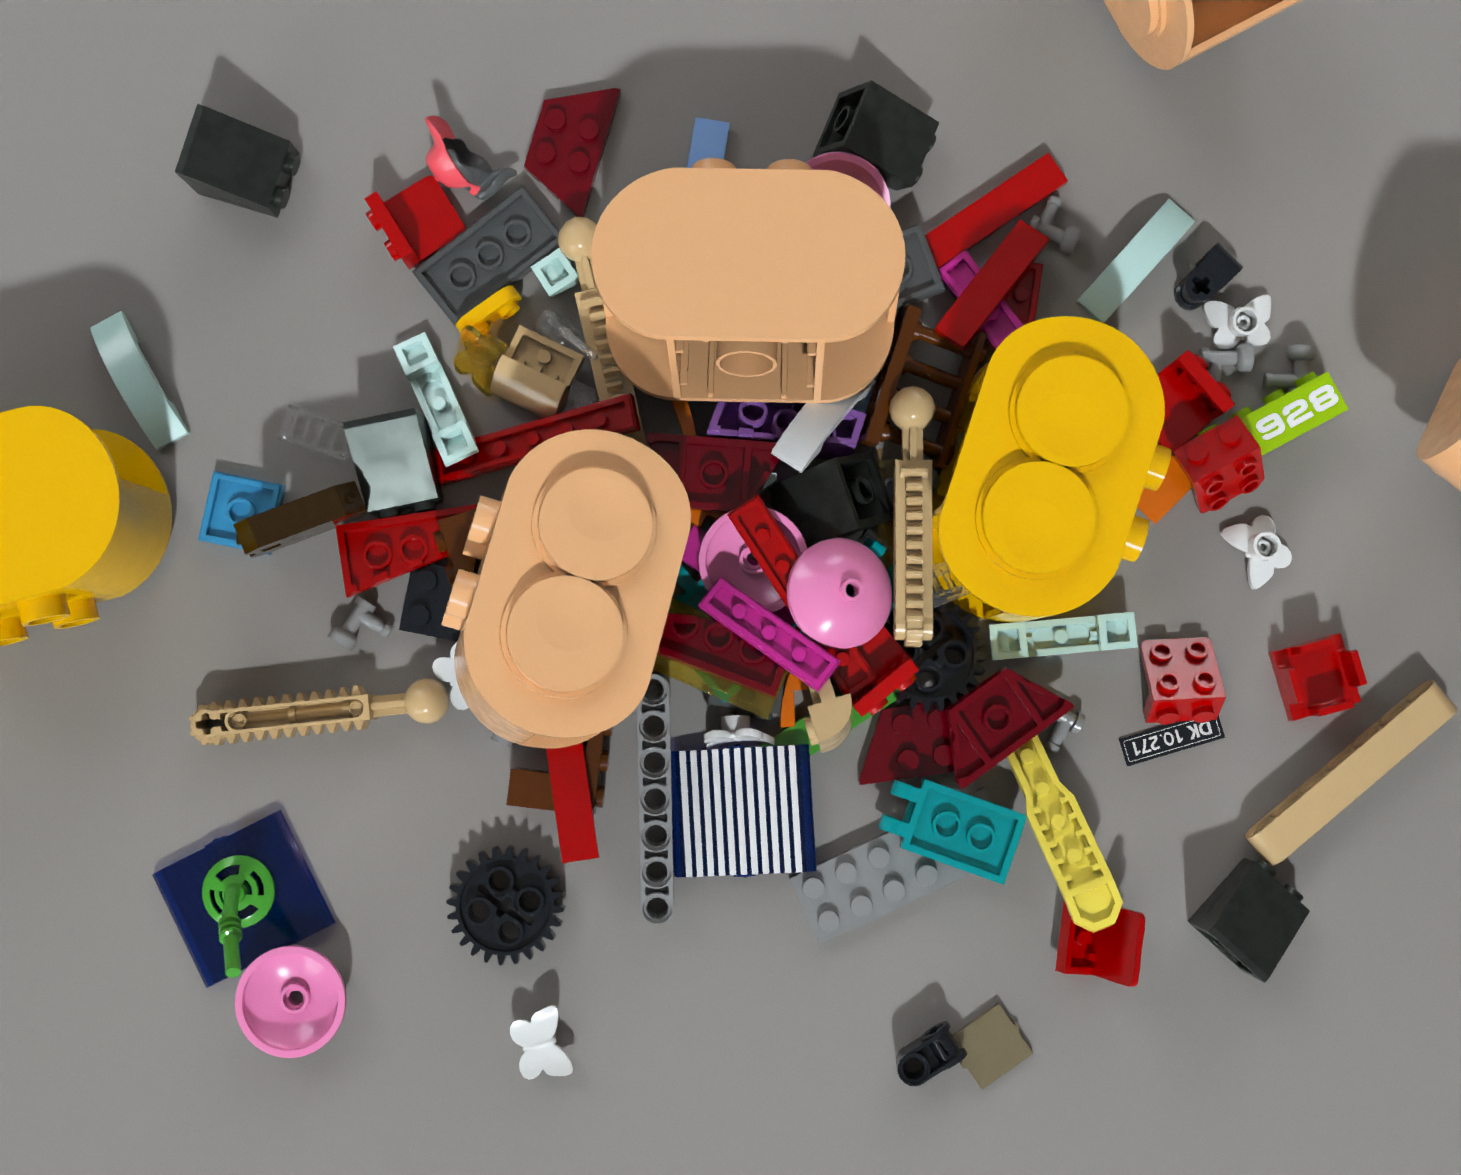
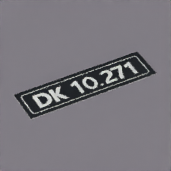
M1218 715L1217 720L1205 723L1178 721L1121 738L1119 742L1126 765L1131 766L1225 738Z

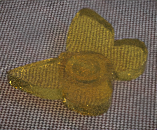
M466 325L460 332L461 342L465 349L456 354L453 366L456 372L461 375L471 374L473 384L484 395L491 396L490 388L495 372L494 364L507 351L508 345L491 335H482L473 326Z

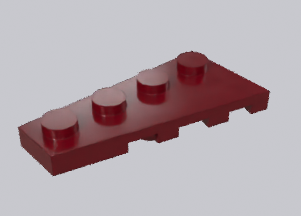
M668 613L657 655L775 699L786 671L783 667L717 620ZM793 627V628H795L796 630H798L799 632H801L800 628H798V627Z

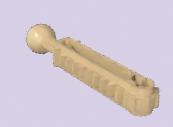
M574 217L566 221L560 228L558 246L568 259L575 262L582 292L574 294L599 401L627 393L634 395L641 430L625 434V436L647 446L633 384L628 381L616 365L607 340L605 311L595 284L591 263L592 239L597 224L585 217Z
M916 386L906 387L896 392L891 399L889 407L893 422L902 429V460L895 459L893 464L894 640H904V647H921L922 640H932L933 636L932 460H924L923 429L929 426L934 419L936 408L932 396L925 389Z
M423 678L411 684L404 693L367 694L364 686L355 685L353 686L352 693L348 687H340L338 697L334 689H328L325 692L324 699L320 691H312L310 699H308L305 692L297 693L295 700L291 694H283L281 702L276 695L269 696L267 703L263 697H254L253 704H251L249 699H240L238 706L235 700H226L224 706H222L221 702H211V704L198 705V709L192 716H189L188 720L191 721L190 735L195 736L197 740L201 741L202 745H223L225 739L228 740L229 744L238 743L240 736L243 742H251L254 734L258 741L267 740L268 733H270L272 739H279L283 731L286 737H295L297 729L301 736H307L310 734L311 727L315 734H323L326 726L330 733H336L340 724L344 731H352L354 724L357 730L368 729L370 720L392 715L408 714L419 723L430 724L437 722L445 715L449 708L450 698L447 689L442 683L435 679ZM225 719V726L208 728V721Z

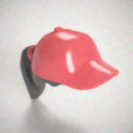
M428 116L425 118L434 141L426 154L425 160L436 181L450 188H465L477 199L486 200L495 195L509 178L517 175V171L512 168L492 170L484 158L471 152L462 139L455 138L450 126L439 116Z

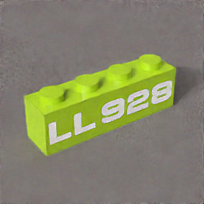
M1312 371L1295 380L1294 383L1297 388L1284 394L1280 388L1262 398L1264 406L1253 412L1247 406L1230 415L1229 418L1231 419L1236 415L1239 416L1259 444L1261 455L1263 456L1349 410L1328 371L1318 377L1315 371ZM1214 424L1204 429L1203 431L1197 433V435L1200 436L1201 434L1213 429L1217 426V424Z

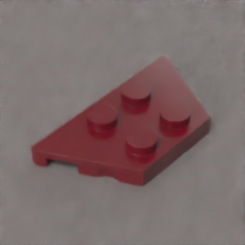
M619 88L547 99L543 102L524 168L534 179L541 182L557 200L559 199L576 217H584L621 97V89Z
M646 433L650 449L660 455L672 467L683 483L691 510L727 513L736 509L761 492L780 460L771 454L777 442Z
M1006 667L999 669L945 709L954 775L958 787L963 790L1073 709L1074 705Z
M944 701V710L940 713L936 709L935 704H931L927 714H924L922 704H916L912 711H909V705L880 710L876 728L867 750L868 753L858 777L859 785L954 772L945 709L950 706L949 703Z

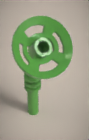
M234 855L217 862L207 873L202 887L204 906L209 915L218 922L219 941L223 944L225 974L230 978L241 974L239 942L243 936L242 928L249 927L262 920L270 911L275 899V882L271 872L261 861L246 855ZM240 865L238 874L230 875L223 881L217 877V874L224 868ZM253 871L258 874L263 883L264 895H259L257 881L251 875ZM246 880L249 882V884H250V886H251L252 894H250V887H249V885L245 882ZM211 890H214L216 903L223 910L221 913L212 902ZM250 904L258 908L254 914L247 918L240 919L238 917V911L247 908Z

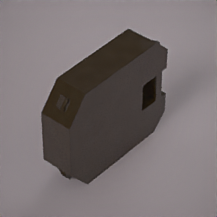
M355 481L329 487L261 512L233 525L237 533V545H242L245 555H250L251 558L335 529V525L351 523L368 513Z

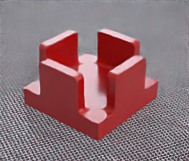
M1335 633L1268 652L1288 721H1295L1309 716H1325L1353 708L1355 703L1361 702L1357 686L1366 685L1367 680L1358 651L1345 648L1341 633Z

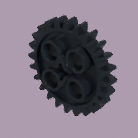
M943 599L939 607L934 606L933 601V625L937 628L938 635L932 637V640H922L921 647H907L911 651L913 661L916 663L923 650L925 652L929 651L945 634L950 633L952 638L936 651L932 659H926L918 667L919 671L914 674L917 679L908 688L901 692L898 689L895 690L898 693L895 704L898 705L904 699L909 700V711H912L917 703H921L924 714L928 713L931 704H935L936 709L940 713L944 710V701L951 705L957 701L956 695L962 697L969 692L966 686L975 688L980 684L973 675L982 676L985 673V669L977 665V663L985 661L987 655L977 652V650L983 647L986 641L982 639L975 640L974 636L981 628L980 626L968 627L967 624L972 616L969 614L960 618L958 616L960 611L959 605L954 607L952 611L947 610V599ZM892 611L891 614L888 616L890 624L885 623L884 626L893 636ZM896 640L901 646H904V640ZM952 648L959 651L962 655V662L959 664L948 662L944 655L945 650ZM922 672L933 674L936 678V686L932 688L922 686L918 681V674Z
M513 845L508 846L505 855H502L499 846H495L492 849L491 858L483 850L478 853L480 864L471 858L467 860L466 864L470 872L464 870L457 871L456 875L462 883H452L449 887L453 892L457 893V896L446 900L447 904L456 907L455 911L447 915V919H458L459 922L451 931L452 933L463 931L465 936L460 942L461 946L469 942L474 944L470 955L474 956L480 949L485 951L484 962L486 963L494 954L497 955L499 965H503L507 955H510L515 965L520 961L521 952L530 960L534 956L533 946L542 952L545 950L546 944L542 939L543 937L550 940L555 938L556 934L550 926L559 927L562 925L563 921L554 916L555 913L563 912L566 907L556 903V899L565 894L563 890H554L553 888L560 880V877L549 878L547 876V873L552 868L551 864L543 868L538 866L541 859L540 854L532 860L527 859L528 848H524L519 856L515 855ZM502 870L509 875V887L499 888L494 884L493 874L495 871ZM480 885L485 886L496 898L481 892L479 889ZM526 891L536 892L540 897V906L535 909L528 908L523 903V893ZM506 897L511 898L513 901L510 906L521 914L532 918L533 924L525 922L512 909L503 912L500 909L502 903L499 900L503 901ZM475 901H483L488 905L490 914L487 918H479L474 914L473 903ZM512 921L518 925L520 929L518 938L510 939L504 935L502 931L504 922Z

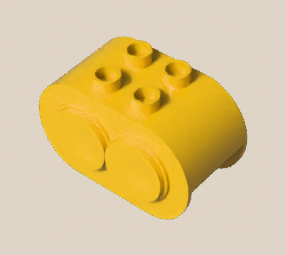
M1058 316L1039 319L1018 328L1007 336L996 348L990 361L973 377L952 445L955 446L953 458L948 466L945 465L944 469L940 470V486L934 489L932 495L933 584L950 602L956 606L959 605L960 609L981 619L1001 623L1026 622L1068 612L1085 604L1099 594L1115 575L1122 559L1135 562L1139 557L1147 538L1149 520L1135 516L1144 488L1157 491L1161 486L1170 464L1171 449L1157 444L1165 417V402L1159 377L1149 358L1134 341L1119 330L1088 318Z
M25 406L0 413V646H5L28 639L29 635L26 626L52 622L54 629H64L99 620L100 617L96 603L121 597L143 583L161 561L172 530V504L167 485L157 465L142 448L119 434L106 430L91 429L75 416L47 406Z

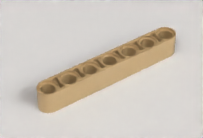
M1434 680L1421 684L1248 830L1245 838L1269 866L1282 862L1446 723L1457 712L1458 708Z

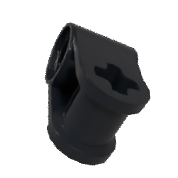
M1218 242L1177 285L1174 292L1176 303L1185 310L1199 308L1228 284L1242 270L1243 266ZM1194 287L1198 289L1196 294L1192 291Z
M948 1021L940 1022L931 1027L921 1037L898 1052L896 1057L897 1072L905 1084L909 1086L922 1085L940 1072L955 1066L967 1056L966 1049L964 1047L960 1048L950 1033ZM940 1041L943 1042L948 1051L944 1049ZM910 1058H917L923 1062L922 1068L915 1073L906 1071L903 1065Z

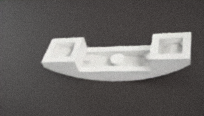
M873 380L857 394L841 401L806 403L772 449L771 454L802 473L821 451L827 437L854 406L858 407L869 395L876 381Z

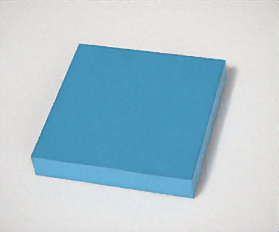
M213 471L198 540L243 549L242 545L238 546L236 543L237 533L233 524L282 505L286 486Z

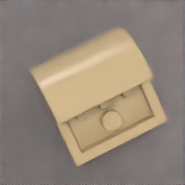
M519 325L506 354H502L498 361L491 382V393L541 418L561 413L571 394L570 389L585 357Z
M830 678L819 693L808 686L813 705L808 706L810 717L803 719L811 746L819 744L821 753L838 747L849 735L853 724L851 695L849 693L835 697Z

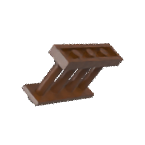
M908 304L898 311L894 323V334L889 355L878 373L857 444L870 448L878 445L879 441L883 442L885 439L902 446V430L891 427L890 422L886 421L891 399L896 392L901 390L897 387L901 374L910 373L952 389L946 409L935 405L936 410L933 420L941 422L936 441L932 442L923 438V454L931 456L932 469L937 471L944 469L945 465L948 466L953 458L955 446L952 445L976 367L981 365L987 352V346L984 345L987 334L979 332L963 352L938 335L935 330L923 326L922 321L919 320L922 309ZM919 339L963 356L957 376L911 359L912 356L908 354L911 342Z

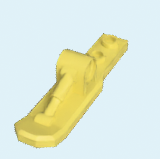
M1036 735L1006 758L1025 797L1027 820L1065 900L1073 923L1095 933L1115 924L1123 901L1075 796L1059 781L1038 735Z

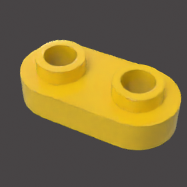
M513 285L506 286L467 312L458 320L455 326L464 339L472 337L474 340H478L491 330L490 325L500 318L505 320L513 316L520 309L518 304L522 297Z

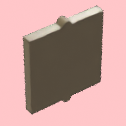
M996 1003L952 1034L959 1047H964L967 1051V1056L960 1062L962 1068L969 1070L982 1090L1033 1054L1018 1032L1020 1030L1019 1025L1012 1023L999 1003Z

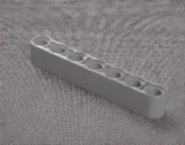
M652 671L651 679L660 681L664 687V692L657 698H650L645 694L637 706L640 892L643 918L651 925L659 926L667 923L673 916L671 717L669 681L662 673ZM649 716H658L663 720L665 727L660 733L652 734L644 728V721ZM652 752L660 753L665 758L664 766L657 770L650 769L645 764L644 758L646 755ZM654 788L660 789L664 792L666 799L661 805H651L646 800V793ZM660 825L665 829L667 835L661 841H652L646 834L650 826ZM655 861L662 862L667 867V872L661 877L650 875L647 871L650 863ZM653 898H662L666 901L668 907L663 912L656 913L650 910L648 903Z

